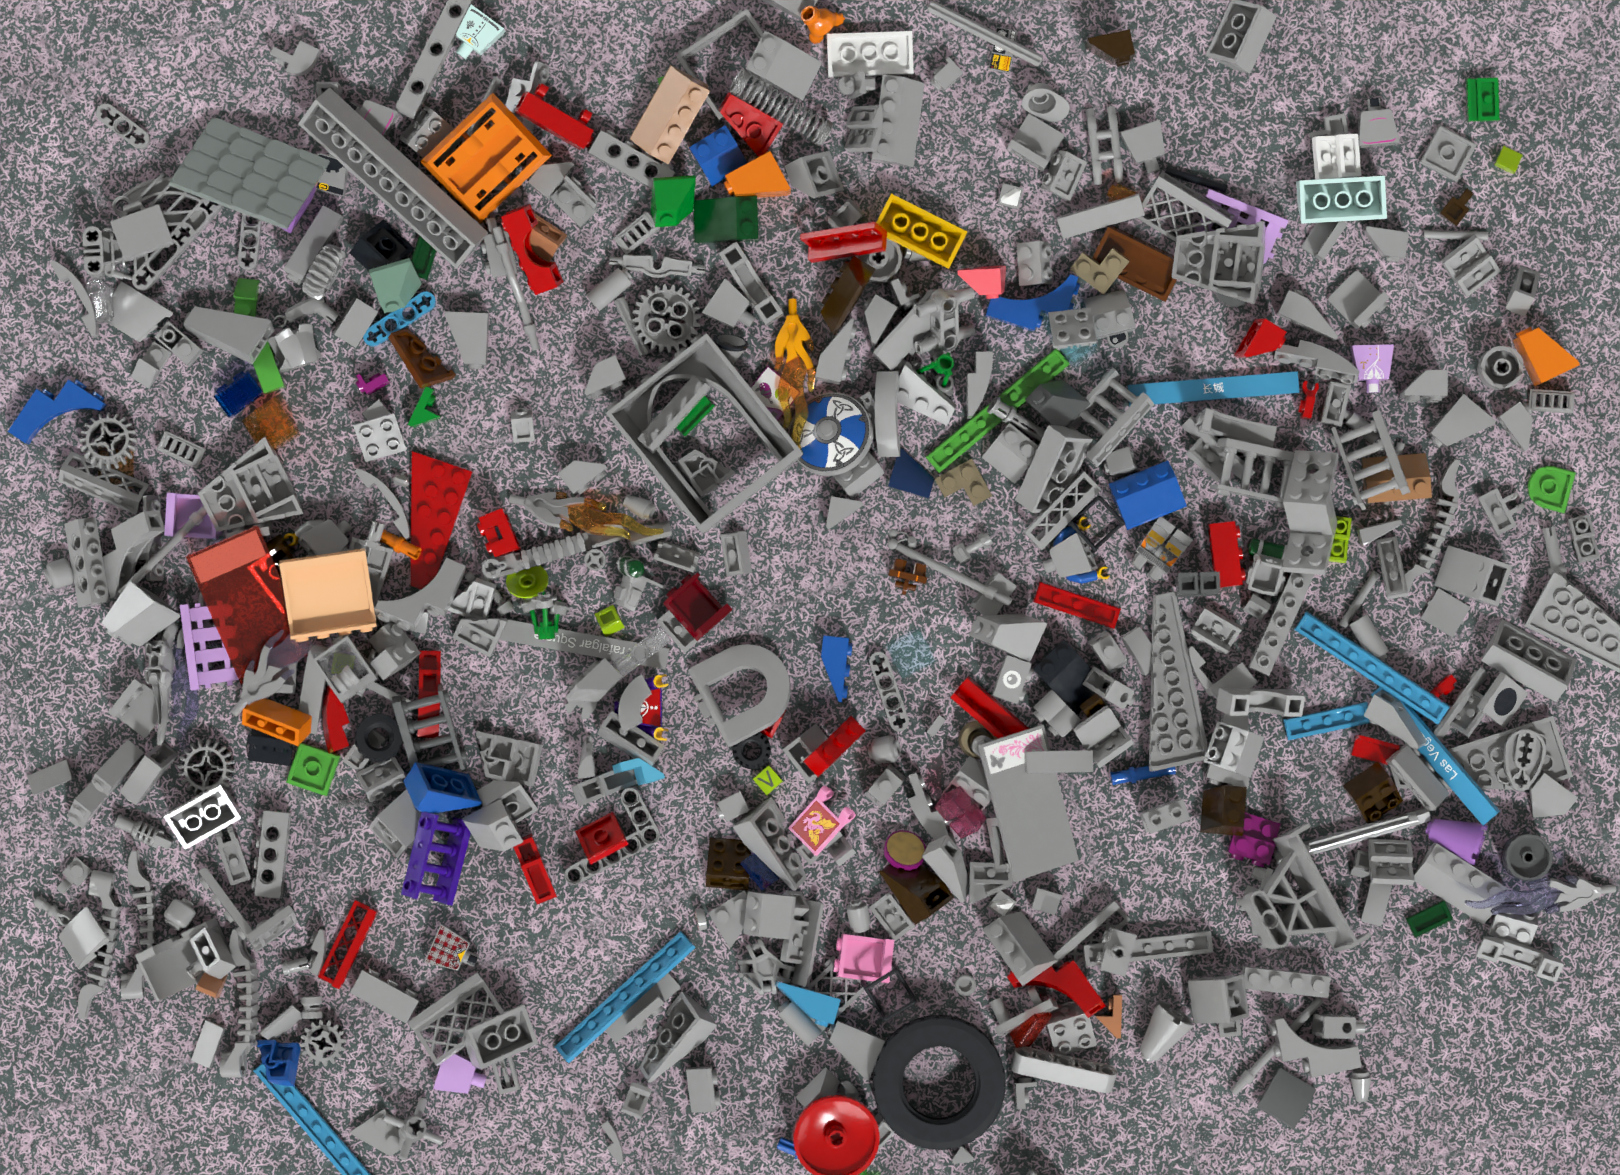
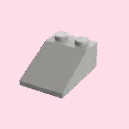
M764 31L746 70L749 71L750 75H755L756 78H760V80L803 101L822 62L785 40Z

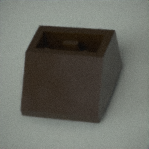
M1376 762L1342 785L1367 824L1378 820L1382 815L1403 802L1391 777L1379 762Z

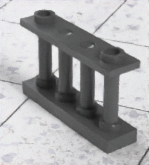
M442 684L438 685L437 695L406 702L402 701L401 695L392 697V706L411 769L415 762L438 767L458 761L460 769L463 770L465 769V761H468L465 748L461 749L448 706V703L451 702L449 692L443 689ZM441 702L444 714L412 722V720L408 721L406 714L410 710ZM447 722L449 734L419 742L413 739L412 733H415V730ZM453 742L456 753L427 761L419 759L418 753L422 749Z

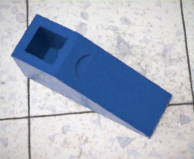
M823 635L821 658L838 702H842V698H847L848 686L844 685V679L849 677L850 664H846L847 656L852 654L853 643H849V638Z

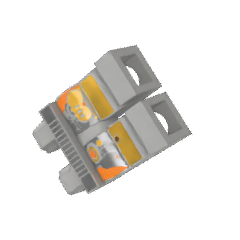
M1163 517L1156 519L1134 551L1136 554L1130 563L1139 570L1146 562L1151 564L1153 567L1147 576L1155 582L1163 574L1165 575L1169 572L1193 541L1185 533L1176 529L1166 544L1162 545L1175 529V526Z

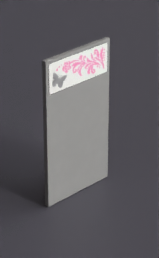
M1038 725L978 745L1013 882H1019L1022 879L1078 861L1057 774L1025 773L1024 752L1050 751L1044 725Z

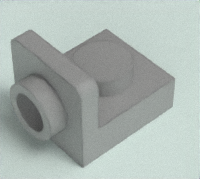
M518 408L512 411L513 442L535 441L532 410Z
M1020 1077L1018 1082H1014L1016 1109H1026L1025 1103H1029L1028 1090H1024V1087L1037 1086V1082L1035 1080L1032 1081V1077Z

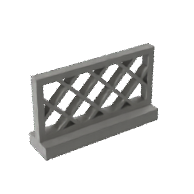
M1162 171L1142 203L1143 208L1153 206L1156 217H1137L1142 222L1176 242L1179 230L1190 228V232L1194 233L1193 227L1204 225L1205 231L1209 232L1208 224L1216 223L1227 229L1234 215ZM1157 187L1165 192L1167 199L1155 200L1154 192ZM1179 200L1184 204L1185 210L1174 213L1171 202ZM1168 203L1170 214L1159 216L1157 205ZM1197 211L1202 215L1203 222L1192 224L1189 213ZM1186 214L1189 225L1177 227L1175 216ZM1171 217L1174 228H1163L1160 219Z
M476 973L407 1023L416 1033L435 1065L439 1066L465 1047L466 1029L470 1027L471 1019L479 1020L481 1023L488 1020L486 1017L489 1007L497 1008L500 1014L505 1011L488 987L485 979L479 973ZM482 989L487 993L485 1003L475 1001L477 993ZM461 1004H470L468 1015L458 1014ZM474 1004L485 1006L482 1017L472 1016ZM446 1015L453 1016L450 1028L440 1026L442 1018ZM457 1017L467 1018L465 1030L455 1029ZM428 1028H434L433 1040L425 1039L422 1032ZM439 1029L449 1031L447 1042L437 1041ZM454 1032L464 1033L462 1042L459 1044L451 1043ZM436 1044L446 1046L445 1054L439 1058L434 1053Z

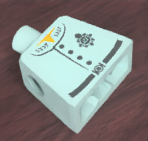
M470 5L456 32L457 39L462 42L456 53L465 60L472 50L482 55L505 33V30L476 7Z

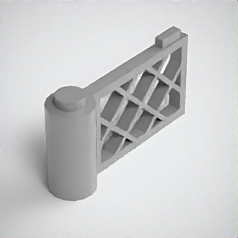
M833 955L824 964L827 968L805 989L810 990L815 985L814 992H817V983L821 979H830V992L817 993L829 994L831 997L832 994L845 995L844 1005L841 1008L838 1007L837 1018L865 990L861 987L856 993L847 992L848 980L857 979L833 977L834 961L839 958V956L835 958ZM830 971V977H824ZM833 979L845 980V992H832ZM847 995H853V996L847 1001ZM786 1000L778 1008L780 1011L778 1016L807 1046L827 1028L815 1024V1019L807 1016L792 1001L789 1003Z

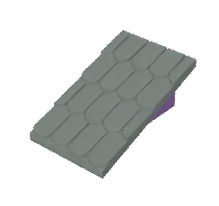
M212 117L170 180L169 186L278 226L291 234L311 204L318 181L330 161L306 150L297 149L244 127L240 128L219 118Z

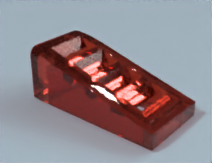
M1051 1012L1036 1013L1011 1031L1010 1036L1015 1047L1031 1046L1052 1017Z

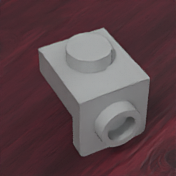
M848 199L827 220L831 228L851 226L865 213L851 199Z
M840 831L825 847L839 866L856 854Z
M632 1082L621 1112L641 1119L652 1089L648 1088L644 1083Z

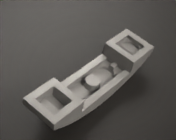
M54 260L51 261L50 264L59 280L63 283L70 280L89 313L83 316L82 320L91 336L94 338L98 337V314L88 290L69 269Z
M877 371L875 432L879 457H900L897 411L899 371Z
M356 469V474L368 489L374 485L378 487L400 516L393 523L405 539H410L411 529L408 517L396 495L374 475L364 470Z
M1484 936L1476 952V957L1495 963L1497 960L1533 971L1536 976L1553 982H1557L1564 966V962L1543 951L1522 943L1497 937Z

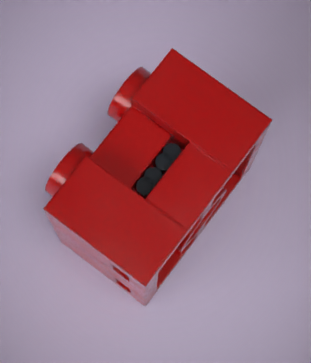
M501 508L479 517L480 523H477V527L481 536L487 537L488 543H485L489 555H494V558L521 550L505 509Z

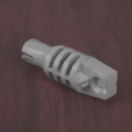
M119 814L114 825L131 833L132 838L156 849L158 846L169 849L173 842L172 839L164 836L165 831L143 821L135 822Z

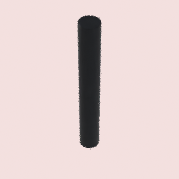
M1167 166L1165 169V173L1171 177L1225 193L1228 186L1227 184Z

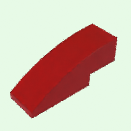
M327 686L323 701L322 720L324 738L328 753L330 754L349 746L342 726L350 722L343 703L340 702L331 687Z
M531 833L522 837L523 842L513 848L538 905L557 897Z

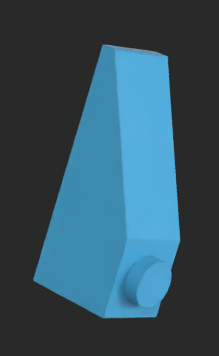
M776 982L775 986L807 1016L815 1019V1024L827 1027L828 1023L834 1024L841 999Z

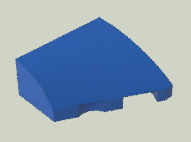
M257 1040V1047L261 1051V1060L266 1067L265 1073L268 1081L278 1085L295 1086L301 1050L300 1044L278 1043L275 1040Z

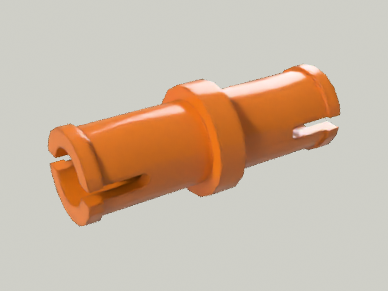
M385 529L383 530L382 539H380L381 543L390 546L396 553L401 552L413 560L418 559L422 550L420 547L407 542L402 536L398 537Z

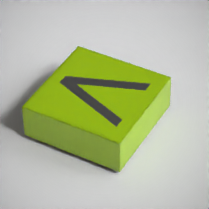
M769 765L753 778L766 795L783 782Z

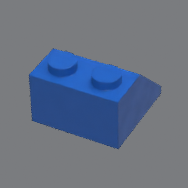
M726 125L689 147L691 154L712 187L724 180L725 175L747 164L745 157Z

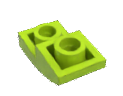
M1336 516L1337 527L1329 561L1346 563L1352 518Z

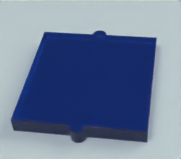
M755 853L740 863L750 875L749 877L755 881L762 891L780 879Z

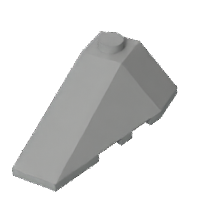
M681 992L669 1006L666 1012L669 1017L664 1027L659 1026L657 1030L660 1033L656 1044L649 1046L639 1067L646 1080L650 1083L704 1042L717 1026L709 1012L685 992Z

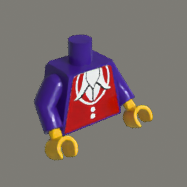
M666 674L645 679L652 695L644 701L641 707L640 715L643 723L636 726L652 738L661 741L667 740L662 737V732L669 731L667 728H662V687L668 686V684L662 683V678L666 677ZM620 701L614 702V712L618 714Z

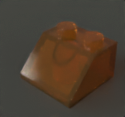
M276 397L258 407L242 420L256 444L266 436L275 451L301 435L280 400Z

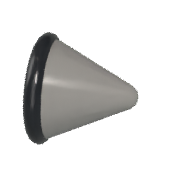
M730 334L717 335L713 339V342L732 365L749 346L745 339Z

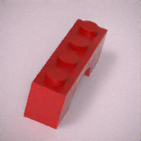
M527 204L505 213L501 217L502 226L508 232L511 239V247L519 257L520 268L526 273L529 288L533 290L535 295L557 288L564 281L556 263L539 258L531 247V232L538 224L531 205Z

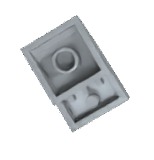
M976 352L974 355V373H967L966 419L973 417L984 398L991 377L993 352Z

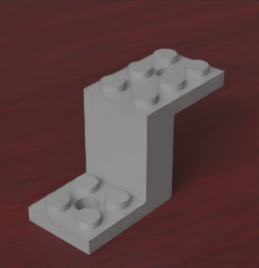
M1295 450L1283 500L1290 529V536L1282 565L1283 572L1326 575L1337 527L1331 489L1339 459L1338 453ZM1310 469H1318L1314 474L1308 473ZM1306 551L1313 552L1310 556H1303V553Z

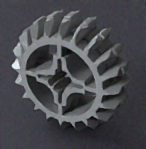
M330 243L324 246L306 274L302 291L313 299H322L335 282L344 264L345 252Z
M107 412L106 418H103L102 414H98L99 420L97 421L91 417L90 420L93 424L85 423L84 426L88 431H81V435L86 438L79 439L80 444H83L80 448L81 452H86L84 455L85 459L91 458V465H95L98 462L99 469H102L104 464H106L107 470L111 469V464H114L115 468L118 469V462L120 461L126 465L125 457L133 458L129 451L136 452L137 450L133 445L138 443V439L134 438L137 435L136 430H131L133 424L127 423L126 417L120 419L117 413L113 418L110 412ZM107 426L118 427L123 433H112L108 430ZM101 429V436L94 439L95 442H92L95 433ZM106 433L111 439L112 443L110 445L112 449H110L109 445H107L106 443ZM125 440L122 450L116 453V447ZM94 450H107L110 456L99 455Z
M207 739L206 746H204V742L198 740V748L194 743H191L190 747L193 751L191 752L186 748L184 753L188 756L179 757L185 763L178 764V768H184V772L178 773V776L186 777L181 783L183 785L188 782L190 783L187 787L188 791L195 787L194 795H198L200 790L204 793L218 784L229 788L230 785L226 782V779L234 780V777L229 775V772H236V769L230 768L229 764H234L235 760L228 761L227 759L232 756V752L224 754L223 752L227 747L224 745L218 749L220 744L218 741H215L214 745L211 746V739ZM205 750L201 763L191 764L193 757ZM211 751L221 758L223 766L213 763ZM208 762V766L217 768V770H211L205 774V771L197 767H202ZM190 770L200 773L202 785L193 779ZM213 773H223L217 783L209 786Z

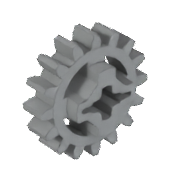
M323 1019L319 1020V1025L312 1022V1029L306 1027L304 1030L307 1035H301L300 1037L305 1040L304 1043L300 1044V1047H305L306 1049L302 1054H309L308 1062L315 1059L316 1066L321 1061L324 1066L328 1065L329 1060L332 1064L336 1063L335 1057L341 1059L342 1054L340 1051L346 1050L342 1043L347 1042V1039L341 1037L345 1031L339 1032L337 1030L339 1024L334 1027L331 1026L332 1020L324 1024ZM323 1029L319 1036L312 1035L314 1031ZM331 1032L335 1034L337 1042L332 1039ZM323 1038H326V1042L329 1043V1045H326L324 1048H321V1043H319L317 1040H322ZM310 1044L315 1047L316 1053L311 1050ZM326 1051H335L332 1055L324 1057Z

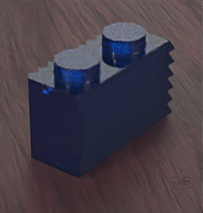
M241 371L233 377V383L228 386L224 384L216 390L217 394L214 398L229 418H233L264 394L263 389L249 371L246 373Z

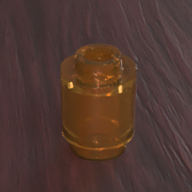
M1118 182L1116 186L1114 184L1110 186L1106 195L1109 196L1108 201L1112 202L1136 195V192Z

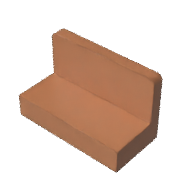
M535 214L538 224L531 232V247L535 254L550 262L556 250L566 239L567 234Z

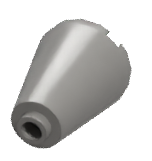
M1161 1000L1155 1005L1140 1046L1141 1056L1149 1062L1153 1060L1158 1061L1194 1026L1192 1024L1193 1020L1178 1008L1176 1011L1170 1008L1172 1004Z

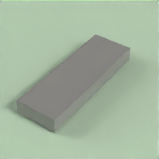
M1397 536L1376 540L1387 600L1408 596Z

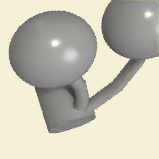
M890 529L889 536L892 538L888 541L890 549H896L898 543L904 540H908L909 548H916L917 544L914 536L898 531V533L905 534L908 538L897 541L894 539L897 536V530Z

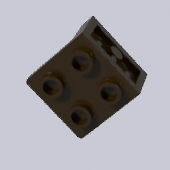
M714 837L709 839L706 887L748 890L751 850L742 840Z

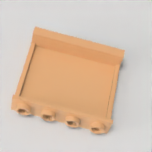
M365 548L279 561L291 639H295L296 642L309 640L308 637L317 636V639L330 637L331 633H338L342 636L351 634V630L360 629V632H369L373 630L372 627H377Z

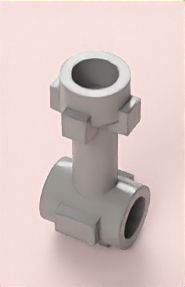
M988 533L979 534V539L967 546L961 543L952 548L956 560H959L960 564L965 563L972 558L970 553L981 547H984L985 550L990 548L993 542Z

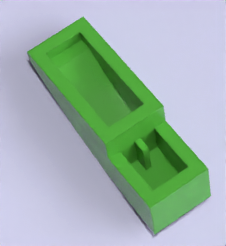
M267 341L253 363L264 394H269L286 387L281 372L278 370V363L274 352Z

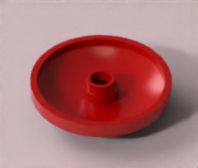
M844 1095L825 1096L809 1104L798 1117L793 1132L796 1155L801 1164L813 1175H859L874 1160L880 1142L879 1128L871 1111L860 1101Z

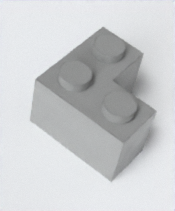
M392 621L384 625L369 639V642L380 654L370 664L383 680L405 668L421 654L415 643L410 640L403 629L399 628L397 623Z

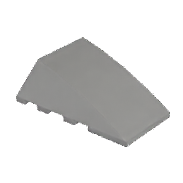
M1260 221L1251 225L1243 224L1233 228L1216 229V231H1202L1177 236L1172 278L1255 304L1260 291L1265 255V222Z
M266 436L198 493L217 532L304 514L297 492L278 454Z

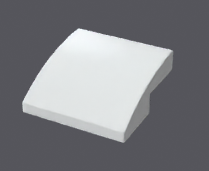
M1358 134L1312 137L1315 180L1361 176Z

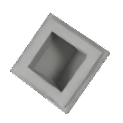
M963 1146L958 1147L952 1156V1163L954 1164L973 1162L974 1160L973 1155Z

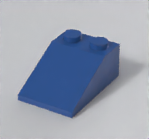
M415 762L403 781L415 809L420 812L440 813L480 806L482 803L469 774Z

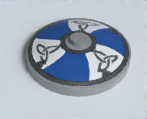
M833 392L815 396L804 403L795 413L788 435L803 452V455L797 460L803 468L817 475L834 476L853 469L863 460L872 443L873 425L868 412L859 401L849 395Z

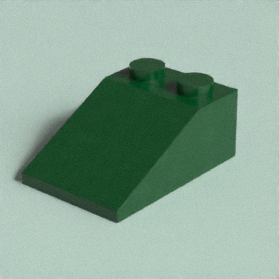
M757 196L694 200L695 243L759 241Z

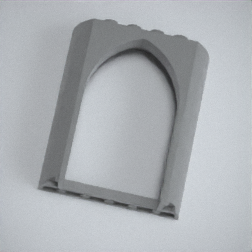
M707 333L704 336L701 334L696 336L691 341L692 345L687 349L683 347L677 351L671 362H663L657 368L658 372L653 376L648 374L644 377L637 389L634 387L629 389L624 394V399L619 403L617 400L607 407L608 412H606L608 417L702 534L718 526L720 521L784 470L787 471L803 455V452ZM693 375L702 383H706L728 399L778 461L776 465L714 514L710 512L666 457L660 446L654 453H651L637 440L652 422L653 404L661 386L675 381H689Z

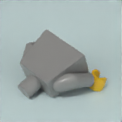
M321 519L310 520L294 531L295 533L286 534L284 539L292 536L293 542L288 546H295L299 543L310 556L348 551L347 544L349 540L345 535L352 528L345 520L341 521L337 526L330 519L326 521Z

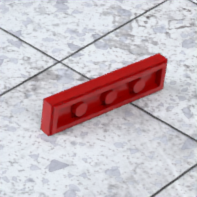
M1039 582L1033 601L1034 603L1115 629L1121 608Z

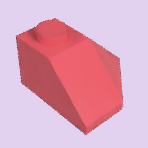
M1006 265L981 266L971 270L970 268L957 270L958 275L979 295H986V299L999 298V294L1004 293Z

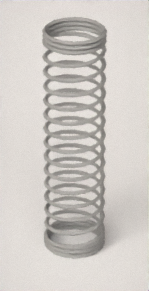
M745 69L740 70L730 86V93L737 97L740 96L748 80L753 76V81L744 93L742 100L747 98L753 84L759 80L758 87L750 96L748 104L755 98L759 87L765 84L764 90L754 103V107H757L765 91L771 87L770 93L760 106V111L766 106L771 94L776 91V96L767 107L765 113L768 114L771 111L777 97L782 94V99L772 112L771 118L777 114L783 100L788 98L787 104L778 115L777 121L781 120L788 105L794 101L793 107L783 120V125L788 122L794 108L800 105L799 110L790 121L788 127L791 128L794 125L800 111L805 108V113L796 124L794 132L800 128L806 114L811 112V116L802 127L800 135L804 134L811 119L817 115L816 121L806 134V139L813 133L817 122L823 119L822 124L814 133L811 141L818 146L825 142L833 127L831 121L826 120L824 122V117L819 118L818 113L813 114L812 110L807 111L806 106L801 108V103L796 104L795 99L790 100L789 96L784 97L783 92L778 94V89L772 90V85L767 86L766 82L761 83L760 78L755 79V75L749 76V71Z

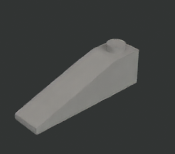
M771 797L744 814L733 828L742 842L794 891L807 877L798 854L793 853L789 842L792 841L791 834L786 835L782 825L783 822H786L785 818Z

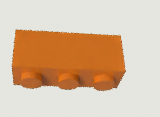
M267 698L257 700L250 705L247 704L242 710V725L293 745L299 746L311 733V715Z

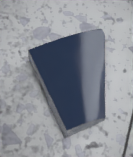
M900 448V457H896L888 487L929 499L935 478L904 449Z

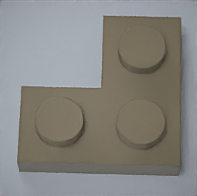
M1114 247L1101 263L1083 251L1070 270L1104 295L1129 263L1130 259Z
M972 459L934 479L944 498L964 488L973 506L992 497Z

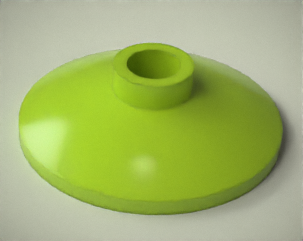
M534 566L528 570L524 569L506 577L508 591L519 598L536 597L539 592H543L547 588L549 582L548 574L541 566Z

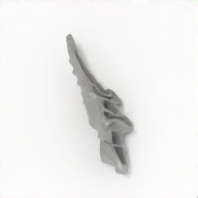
M176 621L158 633L156 641L149 640L145 643V653L149 656V667L145 669L144 676L146 683L152 684L157 705V745L159 746L162 745L165 739L167 723L169 722L168 713L171 711L169 703L171 702V681L173 680V666L175 665L172 646L179 627Z

